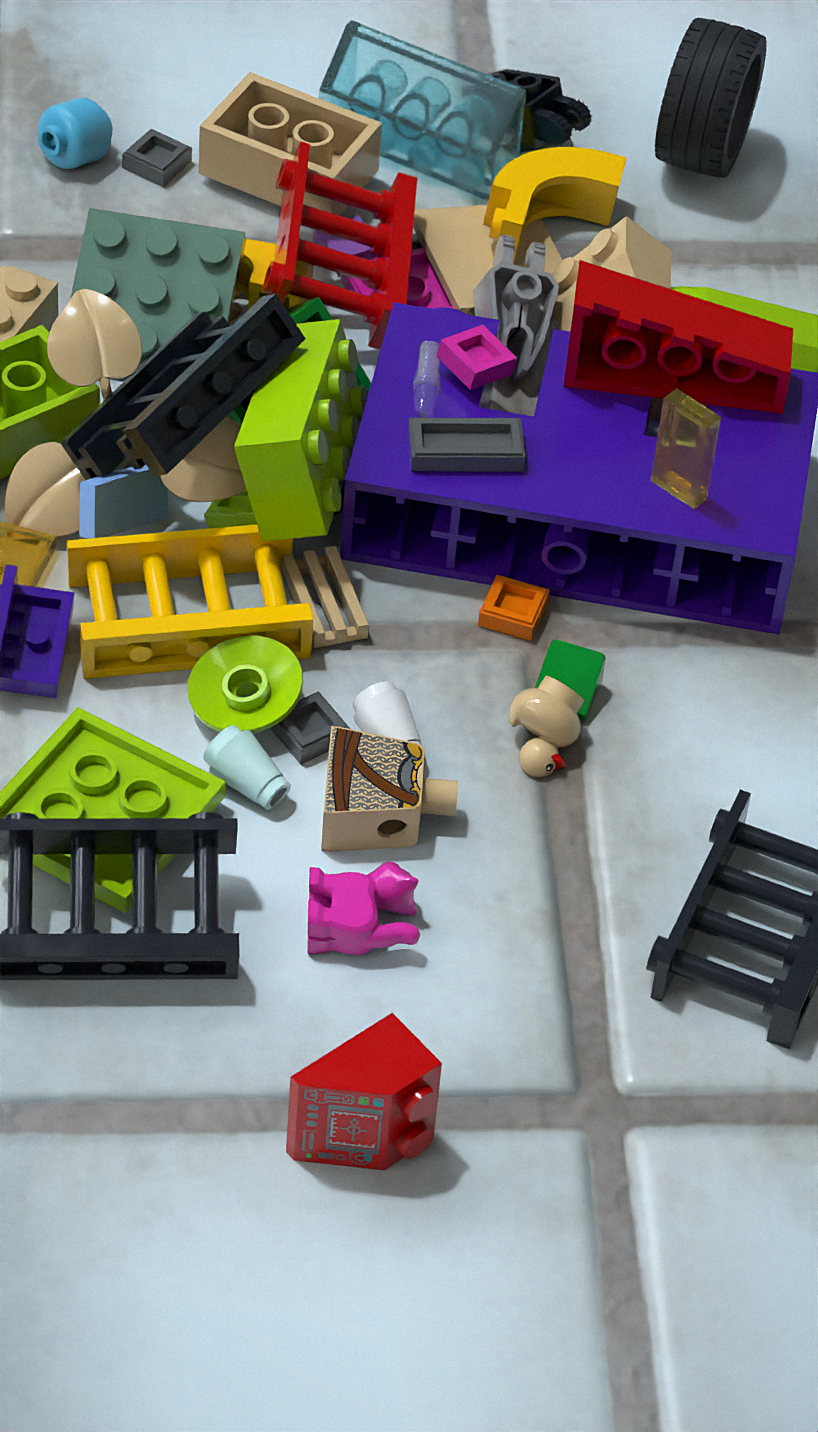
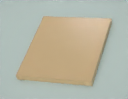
M487 205L415 209L413 229L422 247L425 248L426 255L452 306L467 315H475L473 291L493 267V259L498 242L497 239L489 238L491 226L483 225ZM538 219L524 230L513 265L525 267V255L531 243H542L546 248L544 272L551 273L553 276V272L563 259L542 220Z

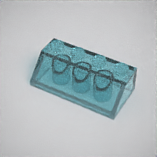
M350 20L346 24L320 86L318 98L381 122V157L488 201L492 183L498 172L507 163L519 157L526 90L356 21Z

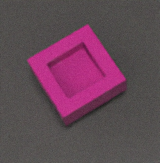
M484 325L441 339L436 355L470 390L512 375L517 357Z

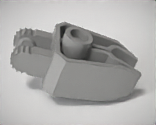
M502 234L496 244L493 267L473 291L475 316L500 320L498 340L517 357L512 380L518 383L533 364L544 343L559 284L551 273L544 272L546 254L544 244L531 243L525 255V267L513 265L515 252L514 237Z

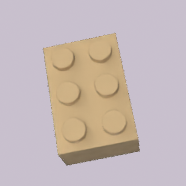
M249 72L199 126L198 174L281 206L283 190L276 188L278 173L285 158L293 160L300 141L310 144L307 171L364 188L379 171L382 123ZM304 193V205L336 215H341L349 206L311 193Z

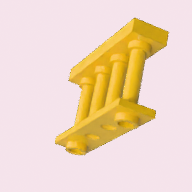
M255 524L67 540L69 588L89 586L94 622L80 623L83 679L193 669L197 661L208 650L221 642L241 636L271 638L288 647L298 660L310 659L313 634V615L310 603L287 604L280 571L282 555L292 554L293 538L262 541L258 526ZM258 572L265 607L231 610L224 574ZM201 576L208 612L174 615L168 579ZM145 581L151 617L117 620L111 584Z

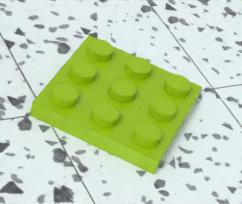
M77 707L0 791V819L16 812L31 813L40 819L188 818L196 813L213 812L226 797V781ZM33 854V866L70 884V854ZM95 854V898L125 914L132 907V854ZM157 854V877L177 854Z

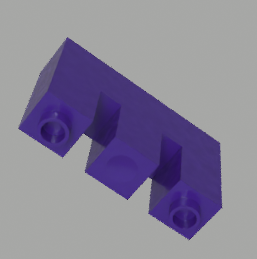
M393 302L345 477L340 543L341 560L492 585L496 575H501L549 589L550 596L780 635L796 558L818 409V373L791 368L783 414L706 404L699 444L647 436L653 400L651 397L563 387L570 331L553 329L534 416L489 409L492 399L493 382L470 390L436 355L441 339L480 325H484L498 339L500 320L467 315L453 308L440 307L431 309ZM409 418H521L525 449L524 472L411 471L408 442Z

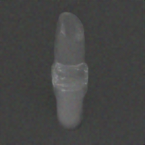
M425 341L419 347L418 367L413 379L415 418H433L437 397L440 394V359L436 356L439 344L435 341Z

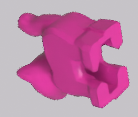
M392 861L382 863L367 875L358 872L325 874L319 867H310L307 954L339 951L350 955H361L368 953L373 948L389 947L396 944H417L420 938V931L416 926L406 922L381 925L377 909L406 916L415 915L418 909L414 901V890L419 880Z

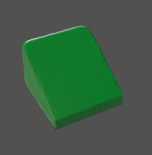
M553 639L547 650L535 688L539 687L545 676L554 678L571 688L584 699V703L577 712L580 721L585 722L602 684L606 657L601 652Z

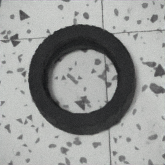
M695 18L690 23L677 51L662 99L655 138V156L658 160L681 169L705 174L706 176L725 178L729 175L741 151L758 98L767 51V40L764 35L737 25H731L722 21L717 22L714 19Z

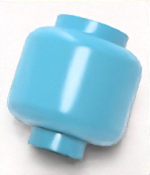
M74 98L52 105L42 113L38 122V143L44 155L52 164L62 169H74L98 161L107 154L111 145L113 127L108 114L95 101L88 98Z

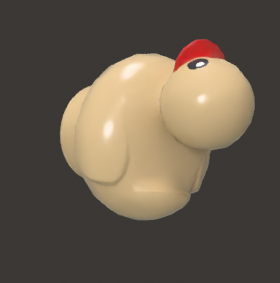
M549 676L544 677L538 688H529L521 691L514 698L509 709V722L512 727L523 725L539 737L529 740L521 748L519 754V763L522 770L535 778H544L551 775L556 769L566 768V763L559 755L558 748L571 745L578 738L581 731L577 712L584 703V699L568 686Z

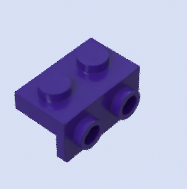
M7 564L2 585H0V691L57 698L74 610L75 592L18 585V566Z

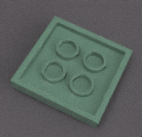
M89 208L70 299L76 291L89 289L109 297L122 307L133 320L141 338L142 357L139 364L140 367L197 313H207L212 322L217 317L224 316L228 324H230L246 244L245 232Z

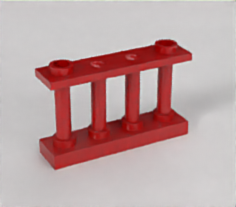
M300 141L293 160L285 158L278 173L276 188L283 190L275 258L268 266L262 291L270 295L276 293L283 305L288 294L307 300L319 297L324 305L363 316V322L370 324L368 346L381 350L393 302L407 303L418 178L398 172L390 191L382 189L380 193L316 174L307 171L310 144ZM304 193H311L374 213L373 218L380 220V222L375 227L304 205ZM300 226L369 246L370 253L377 254V257L370 261L299 239ZM296 260L367 281L366 286L372 288L373 292H371L370 296L295 274Z

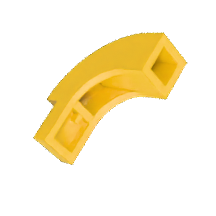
M553 147L535 150L513 159L498 172L492 183L483 225L491 226L489 238L498 240L502 234L514 237V264L524 230L538 219L551 216H568L609 226L627 157L581 147Z

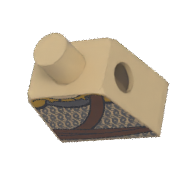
M331 726L321 851L412 847L418 843L420 814L456 816L458 781L423 778L425 749L419 743Z

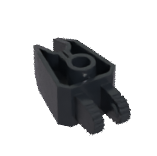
M503 69L480 76L478 78L479 85L467 86L462 89L466 116L482 135L520 152L542 149L549 145V143H555V145L564 144L571 139L572 129L581 131L592 122L591 110L588 109L584 102L576 101L575 98L562 94L559 77Z

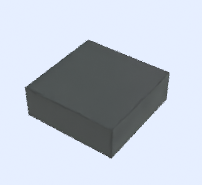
M154 129L146 132L122 154L123 169L161 187H164L192 162V147Z
M318 691L300 699L292 712L270 729L301 765L329 752L331 726L348 729L350 727Z

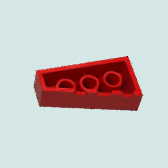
M579 260L563 387L783 414L791 375L793 328Z

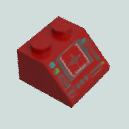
M393 1013L387 1015L290 1076L286 1153L294 1161L383 1171L404 1157L406 1159L417 1157L430 1145L434 1138L442 1062Z

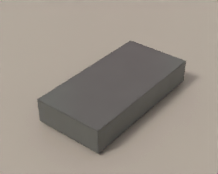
M409 418L408 442L411 471L524 472L525 449L521 418Z

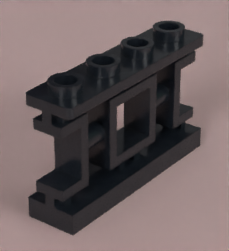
M276 293L259 299L231 327L224 316L217 317L212 322L207 313H197L146 360L133 375L127 378L62 440V447L85 480L112 473L126 458L135 470L142 469L146 465L154 477L167 475L306 338Z

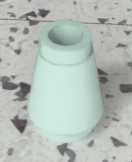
M231 725L221 731L204 752L203 760L210 766V774L226 781L227 785L260 804L266 810L277 806L290 790L291 784L284 778L250 730L241 731L236 725Z

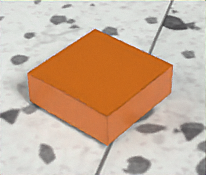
M496 575L480 609L478 626L532 641L548 605L550 590Z

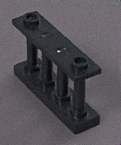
M740 789L730 811L720 808L716 815L709 835V842L714 844L669 937L665 938L659 935L655 940L646 966V970L655 973L650 998L662 1002L674 975L677 974L763 1006L762 1013L772 1016L766 1041L790 1049L818 986V892L814 891L812 896L727 865L736 846H740L818 875V849L746 824L751 793ZM716 888H720L803 919L802 925L809 927L805 937L794 934L793 938L790 939L708 909L707 906ZM697 930L783 962L782 968L788 970L789 973L785 981L774 978L773 982L770 983L688 953L686 950Z
M16 812L4 816L3 819H0V854H8L7 929L3 930L0 934V980L238 979L239 933H226L223 929L219 928V854H236L238 818H224L222 815L212 812L196 813L188 818L40 819L38 816L26 812ZM33 854H70V928L65 930L64 934H38L36 930L32 929ZM95 854H132V929H129L126 933H101L95 929ZM157 854H194L195 928L191 929L188 933H163L162 930L157 928Z

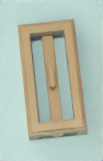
M336 545L325 547L323 556H317L314 549L303 551V559L295 560L293 553L282 555L281 570L295 604L310 603L313 615V649L368 638V621ZM323 571H327L349 622L350 627L348 628L344 623ZM302 575H310L332 631H324Z

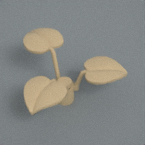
M81 289L74 293L53 323L48 335L47 353L55 373L65 382L73 386L86 387L99 380L104 401L112 394L109 378H127L138 370L142 357V343L136 325L122 307L101 293L89 289ZM226 416L167 475L160 476L163 484L179 498L193 502L219 501L246 491L247 489L234 449L240 431L238 424ZM49 442L30 449L21 457L13 469L5 497L7 525L13 536L61 537L79 531L80 482L85 481V478L68 456L62 444ZM126 458L119 466H126L131 463Z

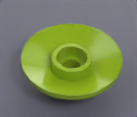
M262 636L236 637L214 646L197 661L188 680V698L195 715L211 729L221 732L231 725H236L241 731L250 730L253 734L273 727L292 712L302 694L303 673L297 657L284 644ZM254 693V694L251 695V696L243 697V696H245V695H247V694Z

